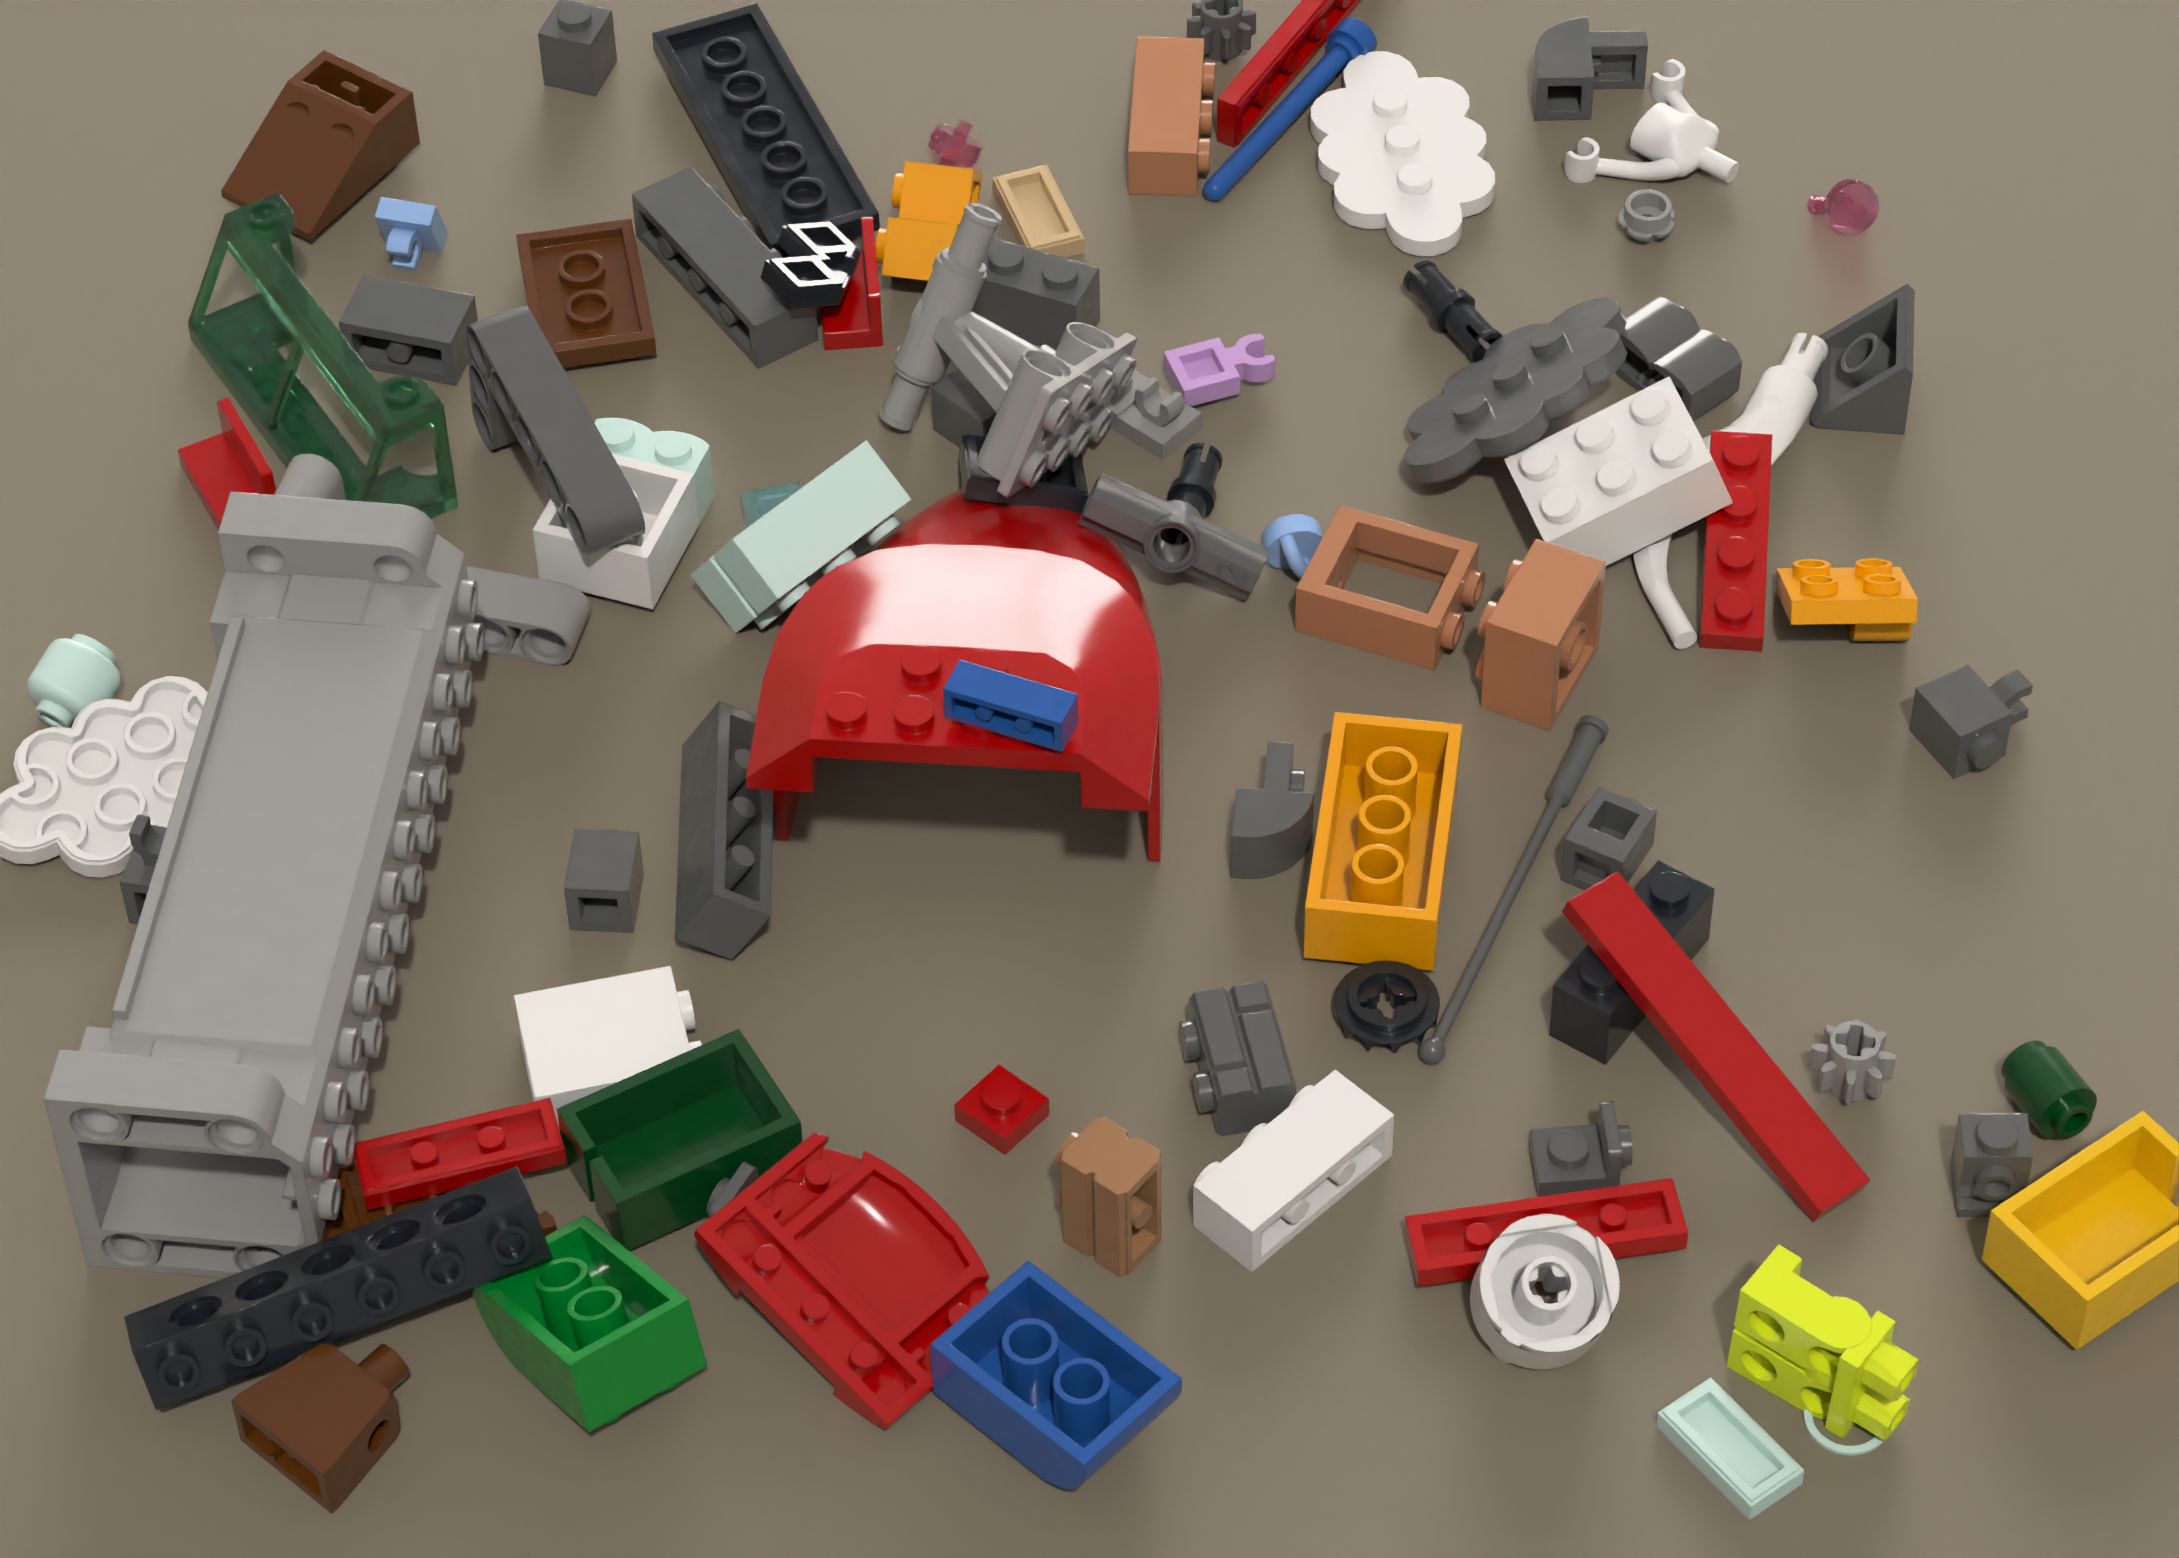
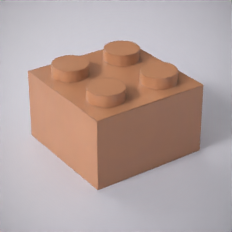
M1535 539L1523 561L1515 559L1512 562L1504 581L1501 598L1498 603L1489 601L1482 613L1478 627V636L1485 638L1484 649L1479 657L1475 673L1476 679L1482 681L1481 708L1551 731L1599 648L1606 562L1539 539Z

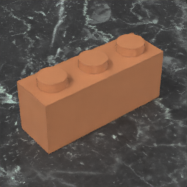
M1136 37L1128 143V194L1197 196L1199 173H1210L1211 139L1201 138V134H1212L1213 100H1203V96H1214L1215 62H1204V38Z

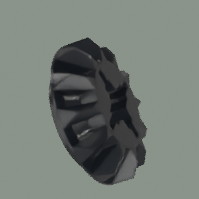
M1397 961L1366 963L1347 973L1336 988L1334 1018L1342 1023L1346 1038H1362L1368 1050L1377 1043L1390 1044L1397 1053L1403 1042L1411 1040L1421 1044L1426 1031L1430 1027L1437 1026L1440 1008L1437 988L1426 974L1411 965ZM1380 993H1384L1386 1001H1389L1391 1007L1396 1009L1394 1018L1388 1019L1384 1017L1381 1009H1377V1003L1380 1002Z

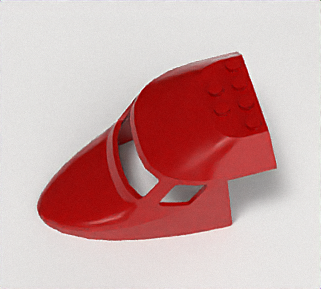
M963 489L939 499L907 520L873 552L839 565L820 578L804 593L777 634L762 681L746 774L747 789L773 790L777 840L790 841L800 792H814L819 757L1081 772V808L1148 811V861L1160 862L1164 808L1163 682L1156 636L1146 600L1131 566L1115 540L1078 524L1081 515L1079 513L1065 509L1006 505L964 498ZM964 660L1078 694L1079 723L1063 752L945 718L943 688L958 661Z

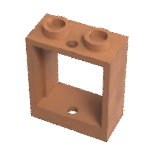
M1339 505L1296 587L1295 631L1435 671L1445 649L1454 650L1459 643L1464 627L1465 616L1463 613L1466 607H1476L1481 598L1485 584V572L1478 570L1479 544ZM1358 560L1442 584L1428 614L1346 591L1343 588Z

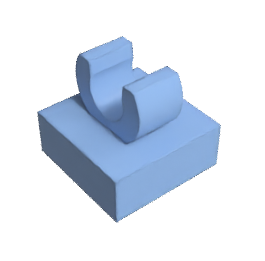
M380 197L374 218L387 243L386 253L395 255L392 262L393 267L416 271L422 250L442 253L448 232L435 205Z

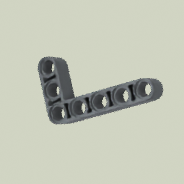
M523 305L467 325L466 338L471 406L475 424L486 447L492 451L516 441L520 442L571 536L585 556L645 534L643 514L632 488L530 309Z

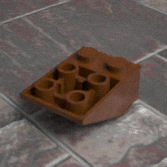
M323 50L287 81L222 188V198L311 241L420 144L413 92Z

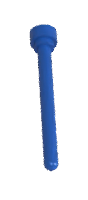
M1346 17L1328 34L1326 54L1204 184L1203 193L1208 200H1221L1342 69L1346 68L1352 59L1354 60L1358 55L1362 54L1365 56L1368 52L1375 51L1377 47L1376 37L1368 25L1357 18Z

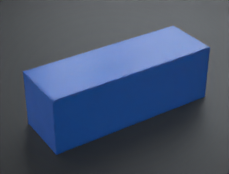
M964 660L958 661L943 688L945 718L1063 752L1079 723L1078 694Z

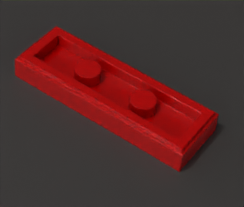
M551 1098L355 1143L353 1154L366 1210L456 1190L516 1166L520 1174L567 1163L565 1148Z

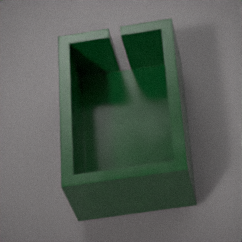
M740 1029L557 1109L560 1134L569 1168L590 1201L595 1199L596 1211L613 1238L628 1250L707 1216V1204L714 1188L723 1178L731 1179L744 1161L757 1167L758 1176L760 1177L803 1142L800 1119Z

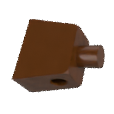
M319 1344L239 1393L231 1400L240 1440L332 1514L343 1504L398 1438L401 1428L395 1397L390 1391L409 1376V1370L399 1354L386 1344L378 1346L359 1364H356L332 1344Z

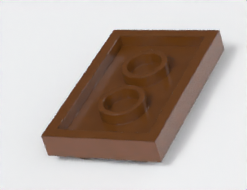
M631 218L516 234L528 308L535 317L563 368L657 355L655 335Z

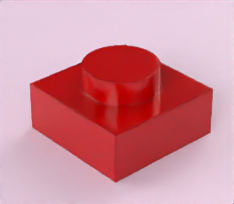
M998 1064L954 1104L955 1121L1006 1155L1049 1116V1098Z

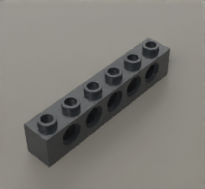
M516 1166L124 1316L132 1353L154 1407L158 1410L306 1353L319 1344L332 1343L552 1258V1254L528 1190Z

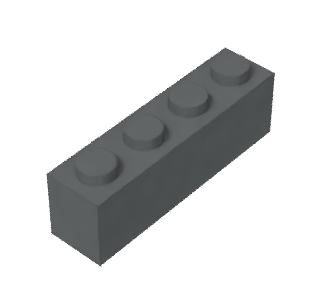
M689 167L632 193L636 237L758 369L818 341L816 315L820 313V307L791 309L760 278L765 260L783 257L776 249L769 250L757 237L752 224L746 217H738L726 204L721 191L715 184L711 183L708 185L692 167Z
M718 701L682 745L675 939L733 960L771 916L773 790L747 789L746 774L757 715Z

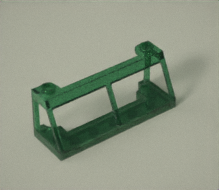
M279 192L225 214L188 320L190 338L284 466L287 468L294 456L300 454H314L327 459L339 470L343 479L345 497L349 501L402 504L424 512L430 519L459 507L444 404L431 387L417 377L395 376L380 383L298 278L290 234L295 228V216ZM228 250L260 293L205 315ZM292 343L287 360H285L278 351V348ZM304 351L373 440V448L366 465L296 373ZM431 428L437 474L418 475L399 466L378 475L386 451L391 445Z

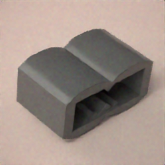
M1657 297L1625 318L1627 324L1620 338L1627 351V356L1624 364L1615 374L1630 386L1643 390L1670 377L1692 420L1703 415L1739 390L1743 361L1738 351L1728 340L1720 338L1710 331L1700 329L1696 319L1686 308L1678 306L1666 298Z

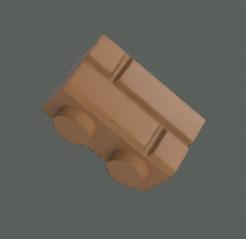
M1102 1116L1094 1118L1081 1133L1079 1131L1071 1133L1061 1144L1055 1158V1165L1061 1169L1062 1184L1056 1205L1062 1210L1063 1242L1087 1257L1095 1254L1096 1263L1118 1277L1129 1275L1161 1241V1151L1137 1136L1129 1139L1128 1130Z

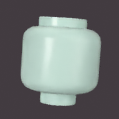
M74 634L72 639H55L47 647L26 683L29 695L38 705L34 711L35 714L52 727L69 728L83 708L95 701L112 699L121 685V676L115 666L117 661L115 654L97 640L82 634Z

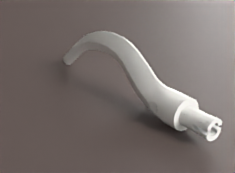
M1797 333L1792 338L1790 348L1781 365L1769 367L1763 373L1742 415L1729 426L1719 430L1773 434L1771 465L1792 444L1816 402L1818 392L1813 380L1829 351L1825 341L1818 336H1812L1804 351L1802 349L1807 341V333ZM1711 435L1703 438V441L1708 451L1710 448ZM1672 534L1634 552L1633 559L1643 590L1674 646L1677 649H1686L1695 643L1697 634L1668 582L1667 555Z

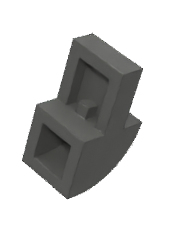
M1268 741L1263 789L1237 787L1231 832V878L1261 879L1280 874L1297 864L1307 853L1313 837L1314 793L1304 792L1305 770L1293 769L1294 743Z

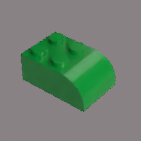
M586 1215L545 1236L552 1258L471 1289L476 1305L488 1330L508 1360L520 1373L588 1432L617 1420L624 1412L662 1391L676 1387L683 1379L707 1366L689 1299Z

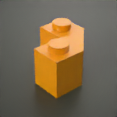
M905 161L904 173H896L892 187V207L899 208V217H888L887 229L880 228L876 237L877 263L883 264L881 275L921 281L929 280L936 255L944 248H950L964 215L966 204L968 205L971 202L979 203L982 171L971 168Z

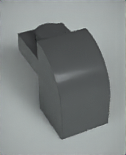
M1588 17L1568 19L1555 24L1545 31L1539 38L1535 48L1532 91L1534 121L1591 120L1594 89H1644L1648 52L1646 31L1590 32Z

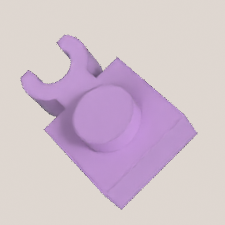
M1262 334L1246 335L1239 339L1235 346L1225 348L1218 337L1163 352L1164 371L1174 390L1180 392L1183 395L1184 402L1190 406L1240 394V380L1264 382L1275 376L1276 359L1273 354L1264 356V337Z

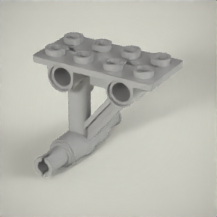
M971 202L968 205L966 204L964 208V215L950 248H944L936 255L932 265L933 271L923 295L912 313L909 328L902 345L898 347L894 355L893 366L897 374L878 415L885 423L901 430H911L914 428L916 418L929 388L943 379L952 360L997 412L977 457V463L986 473L1001 481L997 492L1009 498L1026 485L1032 488L1042 474L1048 470L1055 472L1064 459L1070 455L1077 457L1089 442L1094 441L1097 443L1102 439L1114 415V411L1108 408L1115 390L1121 391L1125 387L1136 367L1137 360L1131 357L1138 338L1127 332L1119 338H1115L1094 326L1080 322H1071L1066 326L1056 350L1046 344L1039 348L973 312L972 309L987 276V268L983 260L997 227L1002 222V217L992 208Z

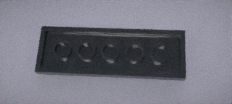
M757 3L652 33L654 52L747 219L752 224L756 235L769 250L776 249L783 258L790 257L777 244L782 226L789 224L830 221L848 239L862 235L861 217H873L874 232L880 229L878 210Z

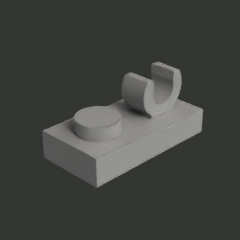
M1134 370L1128 383L1121 391L1115 390L1108 406L1109 409L1114 411L1109 427L1162 460L1202 428V413L1185 403L1180 392L1175 391L1173 394H1170L1159 387L1158 379L1155 377L1149 379Z

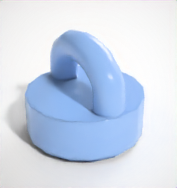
M1290 514L1271 522L1264 529L1261 542L1263 547L1269 549L1267 562L1271 566L1283 570L1292 569L1294 574L1301 579L1323 536L1319 522L1313 517L1303 514Z

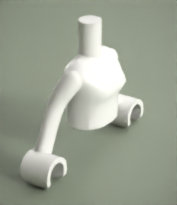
M1674 59L1664 63L1663 76L1659 73L1651 75L1650 92L1652 98L1658 104L1649 109L1639 120L1631 136L1630 148L1652 160V162L1599 158L1600 147L1598 143L1588 137L1578 141L1577 155L1572 151H1568L1565 153L1564 161L1565 174L1570 181L1575 183L1590 182L1597 175L1641 181L1667 180L1675 177H1684L1698 168L1726 183H1730L1736 177L1740 166L1738 162L1715 151L1718 144L1719 129L1711 121L1701 118L1684 98L1685 67Z

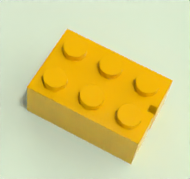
M2142 1111L1990 1212L1982 1261L2076 1350L2179 1282V1199L2177 1207L2172 1203L2176 1198L2179 1185V1143L2149 1115Z

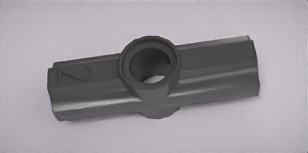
M1101 472L1096 480L1078 521V524L1101 533L1112 540L1145 554L1149 563L1159 571L1167 573L1184 572L1245 601L1250 593H1252L1269 554V549L1202 519L1198 510L1188 502L1180 500L1163 501ZM1165 528L1180 529L1187 535L1189 541L1181 545L1168 544L1162 540L1158 532Z

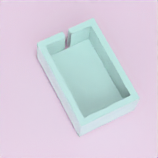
M866 440L731 539L691 574V577L735 634L753 620L760 629H763L799 601L804 593L820 578L835 567L858 558L881 538L901 523L894 513L912 499Z

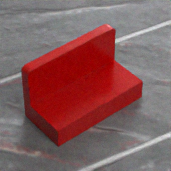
M861 217L863 249L859 250L861 255L856 271L840 305L821 306L825 351L883 346L881 299L873 217Z
M229 397L217 401L222 433L178 449L181 467L218 531L230 492L274 495L276 491L272 470Z

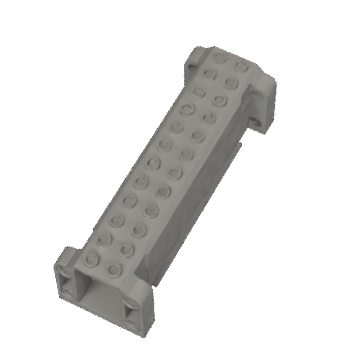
M230 492L218 531L225 573L209 622L217 663L112 1008L113 1024L111 1028L86 1026L79 1051L58 1050L43 1099L86 1264L89 1267L226 1278L320 1242L326 1220H336L341 1201V1184L337 1178L340 1166L350 1165L353 1158L355 1128L352 1120L354 1112L364 1111L367 1104L369 1075L365 1070L368 1058H377L381 1050L383 1037L382 1020L379 1018L382 1005L390 1006L394 999L396 970L393 962L395 954H404L407 949L409 917L406 912L408 904L418 903L420 899L422 867L419 862L421 854L431 853L433 848L435 818L432 812L434 804H443L446 798L448 786V771L445 766L447 755L455 756L457 754L460 742V721L457 717L459 708H468L470 705L473 684L472 672L470 670L471 662L480 661L484 650V626L482 623H475L474 621L478 605V584L476 580H468L465 553L439 536L433 521L424 512L414 507L402 504Z

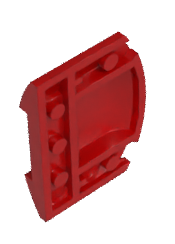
M814 1132L695 1230L694 1237L736 1297L743 1293L835 1386L833 1395L871 1423L886 1431L933 1390L930 1344L989 1294L985 1283L990 1276L973 1245L956 1222L919 1185L893 1166L866 1151H863L860 1159L854 1155L824 1148L828 1143L829 1136Z

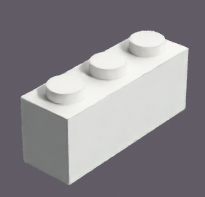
M1337 1070L1332 1071L1315 1086L1308 1085L1301 1089L1293 1098L1289 1107L1269 1124L1261 1123L1253 1128L1244 1139L1242 1146L1221 1163L1218 1161L1213 1162L1199 1174L1193 1185V1226L1250 1272H1253L1392 1156L1394 1114Z

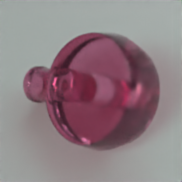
M960 119L956 129L947 123L936 126L930 135L928 146L942 156L938 165L954 166L955 163L965 167H973L980 158L982 144L969 136L973 127L972 124Z
M1846 179L1834 185L1826 197L1812 195L1808 200V210L1811 214L1815 215L1825 214L1831 226L1839 232L1857 234L1868 229L1875 221L1879 212V200L1872 187L1866 182Z

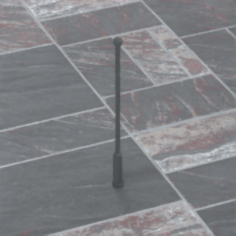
M1585 715L1580 718L1576 726V735L1547 791V798L1550 801L1432 1038L1424 1040L1419 1047V1054L1424 1062L1437 1064L1444 1058L1446 1050L1443 1043L1561 806L1570 804L1599 744L1603 743L1608 735V726L1602 719L1592 715Z

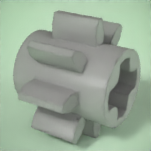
M1859 1019L1841 1023L1836 1027L1829 1024L1826 1025L1822 1044H1812L1809 1063L1810 1069L1820 1071L1818 1090L1820 1092L1828 1091L1832 1096L1844 1101L1846 1104L1863 1100L1868 1096L1875 1099L1879 1098L1882 1080L1893 1077L1896 1058L1895 1054L1884 1051L1887 1033L1885 1031L1877 1032L1872 1026L1860 1022Z

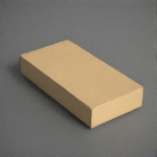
M1047 164L992 178L993 194L1019 245L1063 258L1085 253L1084 237Z

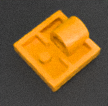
M1867 558L1857 560L1855 567L1830 568L1831 564L1827 561L1803 559L1793 562V568H1777L1776 593L1791 625L1849 624L1851 641H1909L1912 623H1917L1918 598L1901 567H1893L1891 561Z

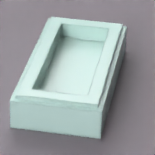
M1711 1377L1657 1412L1656 1427L1748 1520H1751L1803 1484L1805 1470Z

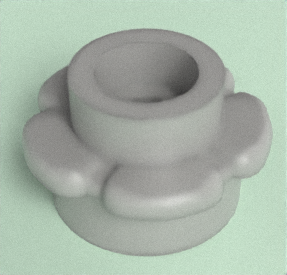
M1644 189L1628 196L1625 208H1622L1619 212L1618 222L1620 227L1627 228L1628 235L1635 240L1650 243L1668 236L1675 227L1673 221L1675 212L1672 209L1670 199L1665 194L1656 190Z

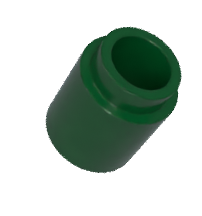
M2034 1040L2020 1045L2008 1055L2001 1068L2002 1077L2005 1079V1090L2021 1111L2028 1113V1119L2043 1137L2047 1139L2070 1138L2082 1132L2089 1125L2097 1103L2096 1094L2057 1048L2046 1046L2044 1042Z

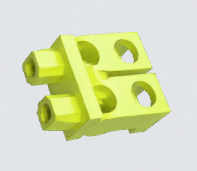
M1778 1244L1740 1290L1734 1327L1736 1328L1732 1333L1727 1367L1802 1411L1804 1409L1812 1413L1813 1417L1826 1419L1825 1429L1842 1439L1856 1423L1886 1441L1908 1412L1910 1399L1904 1396L1903 1393L1910 1386L1917 1373L1919 1359L1891 1343L1896 1321L1879 1311L1870 1318L1866 1309L1858 1302L1847 1297H1832L1799 1276L1802 1258Z

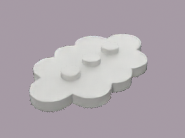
M1387 51L1368 52L1365 56L1361 54L1347 64L1344 69L1343 88L1328 91L1318 97L1311 106L1310 133L1315 141L1320 144L1318 147V172L1325 181L1334 185V210L1340 219L1351 226L1362 229L1385 228L1394 246L1405 253L1415 256H1436L1448 252L1457 245L1462 236V218L1479 214L1490 206L1495 196V172L1490 164L1484 160L1486 157V133L1481 125L1469 119V95L1462 86L1452 80L1441 77L1418 78L1417 72L1410 61L1398 54Z
M162 677L152 680L141 687L131 702L120 699H103L92 702L80 711L71 728L50 727L38 730L25 738L15 752L13 763L18 784L0 793V857L15 864H35L60 855L61 859L72 871L86 877L105 878L124 871L134 850L131 845L129 832L137 815L150 816L152 825L168 826L208 692L197 682L185 677Z

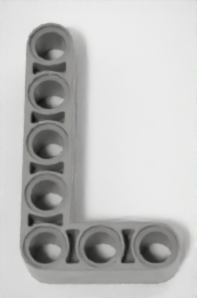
M314 454L294 456L274 495L346 500L343 479L339 470L327 459ZM466 566L468 580H476L478 584V605L474 621L475 623H482L484 626L483 653L545 665H561L571 658L591 610L588 598L580 590L561 582Z

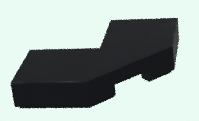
M830 221L782 226L777 244L791 257L765 260L760 278L791 309L840 305L856 271L861 255L859 249Z

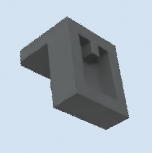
M1613 1101L1599 1102L1597 1124L1530 1129L1529 1150L1537 1197L1619 1186L1621 1166L1632 1165L1630 1128L1628 1125L1617 1124Z

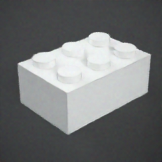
M1670 377L1504 459L1543 540L1604 561L1606 566L1733 503L1715 462Z

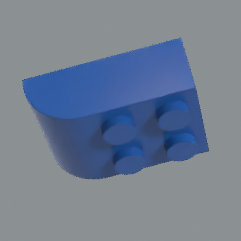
M1029 1260L930 1344L933 1393L1039 1477L1063 1489L1071 1490L1080 1487L1179 1398L1182 1391V1378Z

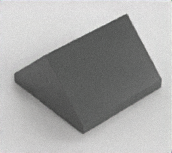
M1908 284L1818 336L1825 341L1829 350L1826 359L1822 362L1813 380L1818 395L1812 407L1811 422L1819 429L1905 434L1913 377L1915 290Z

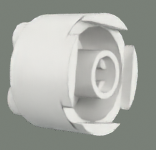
M1554 1214L1529 1216L1512 1223L1492 1242L1486 1251L1472 1281L1470 1307L1473 1321L1480 1336L1499 1360L1524 1368L1539 1370L1554 1369L1568 1365L1582 1357L1592 1348L1609 1323L1619 1299L1620 1280L1618 1268L1608 1246L1598 1236L1595 1238L1587 1230L1578 1226V1222L1565 1216ZM1536 1281H1542L1546 1292H1557L1553 1303H1544L1541 1296L1532 1294L1531 1290Z

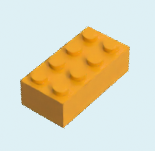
M1342 712L1334 713L1305 904L1304 958L1361 964L1374 961H1397L1420 970L1434 971L1460 776L1463 724Z

